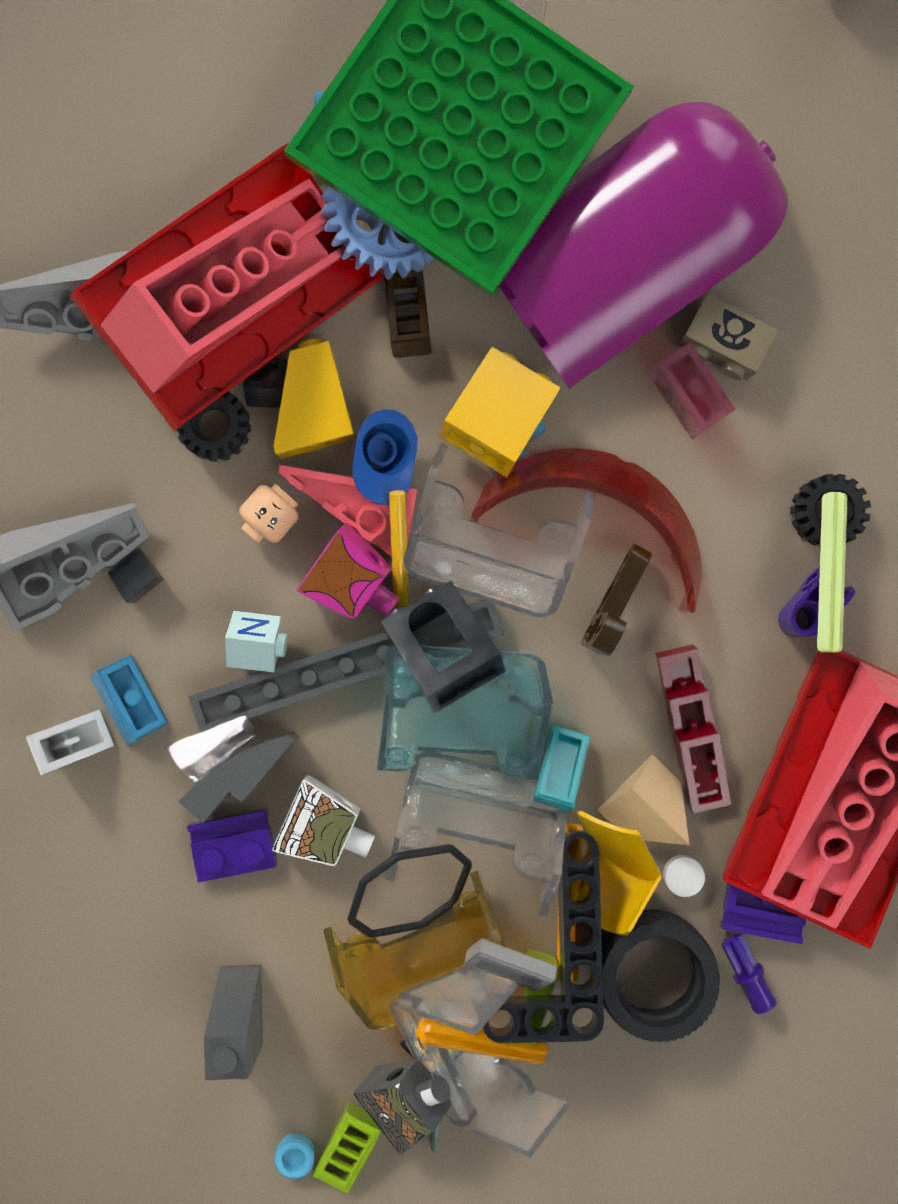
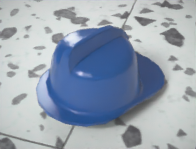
M383 409L368 416L363 421L354 443L352 464L354 482L359 492L367 500L378 505H390L389 492L400 490L405 491L407 494L413 477L418 437L410 420L396 410Z

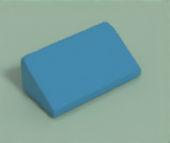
M132 655L95 671L91 676L97 692L127 746L168 724Z

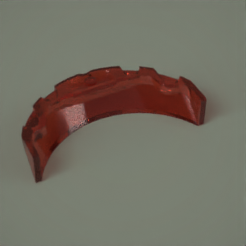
M582 448L556 449L541 452L517 461L508 477L498 473L485 484L470 518L471 521L476 523L480 516L509 498L529 491L553 487L590 490L611 497L630 507L647 520L661 535L671 550L672 560L681 571L686 592L678 610L684 613L695 612L702 580V565L694 530L686 513L673 494L656 477L637 464L625 462L614 454Z

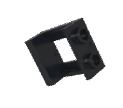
M452 581L429 589L420 599L407 606L396 608L387 618L380 621L389 641L396 647L422 689L434 713L506 672L500 652ZM447 612L473 652L437 673L412 632Z

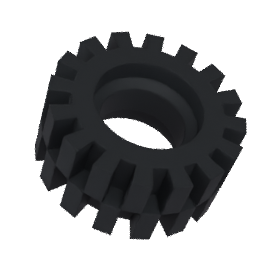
M229 391L176 431L179 432L180 436L178 438L180 442L196 456L208 459L211 462H217V459L226 461L231 459L230 455H238L242 451L239 449L242 444L247 445L249 441L247 434L248 432L251 433L250 416L241 401ZM210 410H220L225 413L228 419L226 432L217 439H207L199 430L200 418Z
M832 473L803 484L799 488L800 492L795 494L792 501L796 502L795 506L790 507V514H795L796 519L791 521L793 527H799L801 530L797 534L801 538L807 537L809 539L808 543L812 545H821V521L817 517L816 506L823 495L829 492H841L847 495L846 543L856 539L855 535L863 533L866 528L863 526V523L869 521L871 515L865 513V509L871 507L870 500L864 501L862 497L867 494L864 487L857 489L858 481L853 478L846 480V475L837 474L833 476Z

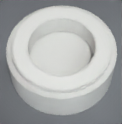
M676 855L665 864L663 879L666 886L674 894L681 897H690L698 893L703 887L705 873L701 864L693 857Z

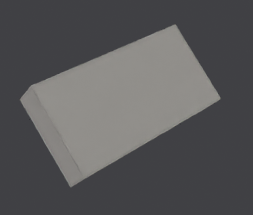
M483 938L467 950L464 964L468 967L535 992L554 982L557 973V966Z

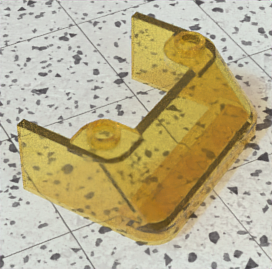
M478 871L470 873L475 891L466 892L458 898V901L452 907L454 917L387 943L381 944L376 937L370 938L363 933L353 935L347 942L342 943L331 927L323 929L337 990L367 1028L372 1030L386 1029L508 982L464 964L467 950L481 938L509 948L490 896Z

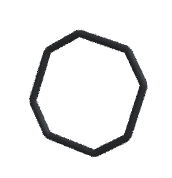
M450 844L393 854L360 879L347 918L348 923L370 938L426 927L458 903L472 868L471 860L454 845ZM450 853L464 865L451 899L424 919L374 930L356 919L367 884L398 861Z

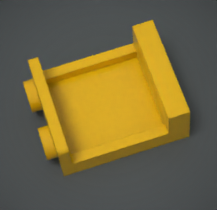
M491 347L444 420L439 437L503 476L508 477L561 387L554 384L545 374L534 372L520 364L513 355L507 352H500Z

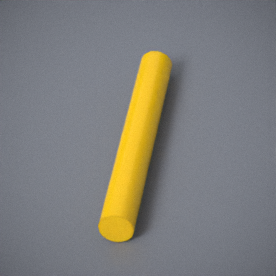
M400 490L389 492L393 593L400 598L394 606L395 609L409 605L406 493Z

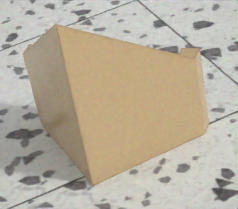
M653 754L597 810L612 825L638 830L644 841L690 846L682 783Z

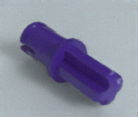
M737 933L724 938L722 948L735 972L733 975L734 981L742 986L753 1012L763 1014L772 1010L777 1005V1001L762 975L764 973L763 966L760 963H756L741 934Z

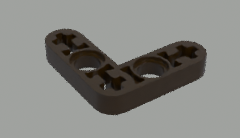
M635 543L631 546L583 636L582 646L597 654L610 656L615 650L627 625V622L619 618L643 575L652 552Z

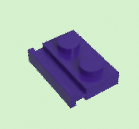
M267 808L210 819L203 823L201 821L190 823L187 826L192 842L190 845L198 883L275 868L278 865L276 852L272 851L274 841L271 826L269 825Z
M727 883L723 904V919L720 922V927L723 930L798 944L803 943L802 931L803 926L806 925V919Z

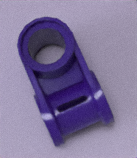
M820 566L806 578L798 592L779 613V626L790 637H809L818 634ZM851 586L844 588V607L855 594L856 590ZM799 609L805 611L808 616V624L804 629L799 628L795 621V616Z

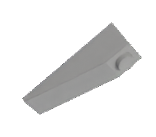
M134 503L17 529L0 535V607L14 631L54 614L63 606L61 601L76 589L84 590L91 584L90 578L105 566H114L149 538Z

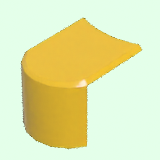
M579 811L576 814L587 833L597 842L600 853L601 929L619 936H628L662 878L661 872L638 830L615 826L583 811ZM585 880L572 901H581L587 896L589 888Z

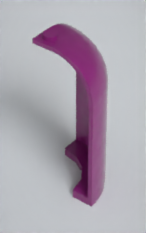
M689 102L667 108L648 119L576 173L499 286L525 326L528 328L533 323L535 324L529 328V331L569 389L754 258L766 247L781 227L787 212L788 195L773 165L776 157L764 140L759 143L746 126L723 107L706 102Z

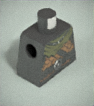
M417 1059L375 1066L353 1093L354 1097L400 1155L429 1136L451 1107V1100L449 1099L450 1086L447 1080L442 1076L432 1077L424 1065Z

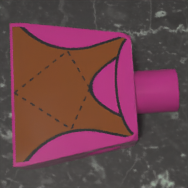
M348 523L344 524L336 532L296 590L300 594L350 619H356L366 604L387 617L400 599L381 585L392 569L390 564Z

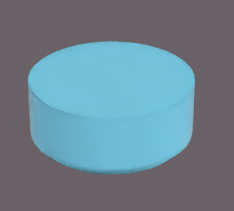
M293 1133L285 1136L279 1142L274 1156L278 1172L289 1179H300L306 1176L314 1164L316 1155L314 1144L303 1134Z

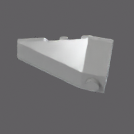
M129 251L107 254L0 284V328L51 335L54 331L78 335V339L92 341V337L101 338L84 316L83 311L70 298V294L78 286Z

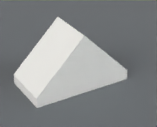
M100 709L26 737L40 775L114 746Z

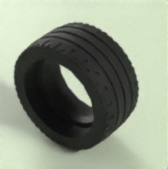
M645 909L628 936H619L607 931L602 936L603 1003L608 1014L622 1029L637 1038L640 1037L642 1040L670 1042L671 1040L682 1039L686 1035L689 1036L707 1021L708 1016L712 1014V1010L716 1006V1000H718L720 975L712 949L692 924L667 911ZM656 937L673 939L682 944L691 955L694 966L692 981L684 995L673 1004L655 1010L638 1008L627 1002L620 993L616 980L617 969L625 954L639 942Z

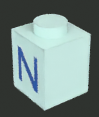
M233 611L225 636L226 667L274 673L278 657H285L288 634L281 633V616Z

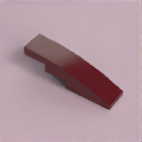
M691 644L657 652L655 655L662 691L690 809L694 814L731 805L720 735L714 726L709 691L704 686L698 648Z

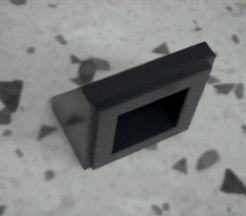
M273 359L244 380L243 389L247 406L280 408L287 370V359Z
M139 548L108 572L126 603L132 604L164 580Z

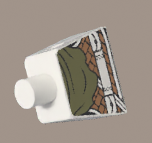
M307 775L299 787L272 851L336 866L343 849L366 858L375 835L354 827L361 810L358 806L319 780Z

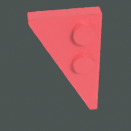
M284 464L279 465L278 473L287 479L291 485L322 505V508L341 522L351 525L364 539L370 543L372 542L392 557L390 505H378L367 500L359 492L351 476ZM412 487L409 488L406 494L407 549L418 488Z

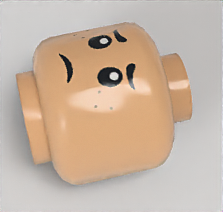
M276 484L271 488L267 485H260L239 509L240 516L246 521L241 528L258 543L263 538L269 542L278 543L298 521L299 515L295 508L299 504Z

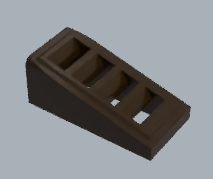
M420 270L418 273L410 271L405 278H402L399 272L394 273L390 279H386L384 274L393 357L402 358L431 354L432 348L423 270ZM417 287V292L394 295V290ZM419 304V307L396 309V306ZM420 319V323L398 325L397 323Z

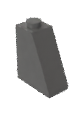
M261 965L221 966L204 1035L205 1080L248 1079L263 1045Z

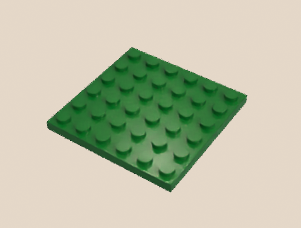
M387 0L284 152L288 159L492 297L624 105L634 86L509 0Z

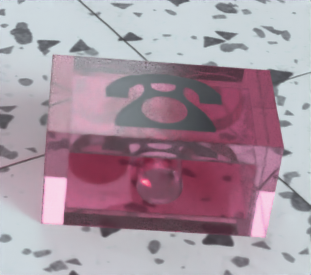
M691 342L658 363L649 373V376L692 439L736 410Z

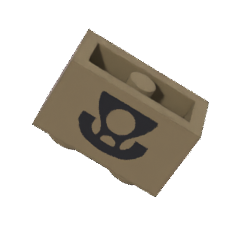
M707 293L698 304L678 345L686 349L685 353L689 357L700 362L709 360L720 366V371L724 375L735 380H741L742 378L748 380L757 373L779 329Z

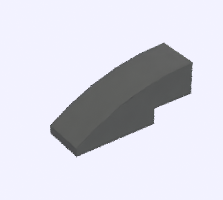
M292 732L247 748L217 766L198 781L178 802L202 823L212 816L230 793L242 803L299 737Z

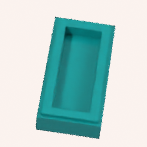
M552 725L532 801L570 813L573 811L591 736Z

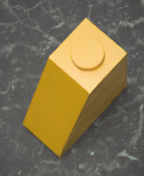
M321 339L306 340L298 344L299 349L292 350L289 353L273 446L275 454L281 460L356 440L334 353L329 341L321 342Z

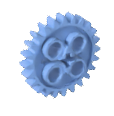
M331 187L326 188L322 199L328 203L324 205L321 215L331 219L327 221L324 230L337 233L331 243L332 247L342 244L346 247L341 257L343 260L352 255L357 258L355 269L359 270L366 263L370 265V276L374 277L379 268H383L386 279H390L397 268L401 277L405 278L411 271V268L418 273L425 265L424 262L430 264L434 259L409 240L408 243L399 241L395 236V231L387 225L383 230L382 245L378 244V235L383 223ZM356 220L366 222L370 226L371 231L361 229L357 225Z

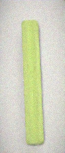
M829 492L822 497L817 649L826 653H838L843 649L847 495L841 492Z

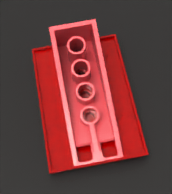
M288 143L78 286L70 294V298L83 311L84 316L105 343L110 346L115 356L133 379L137 381L139 387L157 410L162 413L164 419L174 431L384 278L379 270L374 277L370 276V265L366 263L359 270L355 269L357 258L354 255L343 260L341 257L346 249L343 244L332 247L331 243L337 233L324 230L327 221L331 218L321 215L324 205L328 202L322 199L324 193L309 172L286 157L284 150Z
M817 651L797 694V701L777 742L775 753L748 809V816L727 859L726 868L722 876L726 883L869 949L873 945L898 884V676L845 651L838 653Z

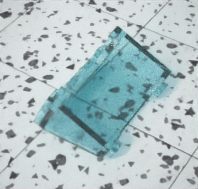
M421 646L437 673L473 652L472 649ZM391 647L386 652L384 662L377 770L406 771L416 764L418 751L495 755L498 769L509 777L537 779L553 709V699L544 661L530 653L499 651L506 672L434 713L422 689L396 647Z

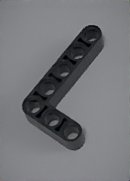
M579 830L567 831L560 837L557 845L561 995L496 996L487 1000L481 1008L480 1017L485 1034L494 1042H582L595 1039L603 1029L604 1003L599 849L595 839L586 832ZM576 838L584 839L587 844V853L580 860H572L567 851L570 842ZM577 880H585L589 888L587 896L581 901H572L569 896L571 884ZM580 922L587 923L590 929L588 938L580 943L571 941L570 931L572 927ZM580 965L589 966L591 969L589 980L584 984H574L571 980L573 970ZM582 1008L592 1010V1019L586 1026L578 1027L572 1023L573 1015L577 1010ZM539 1009H547L552 1014L550 1022L541 1028L533 1026L530 1023L533 1013ZM497 1010L509 1012L511 1018L508 1025L504 1028L492 1027L489 1024V1017L493 1012Z

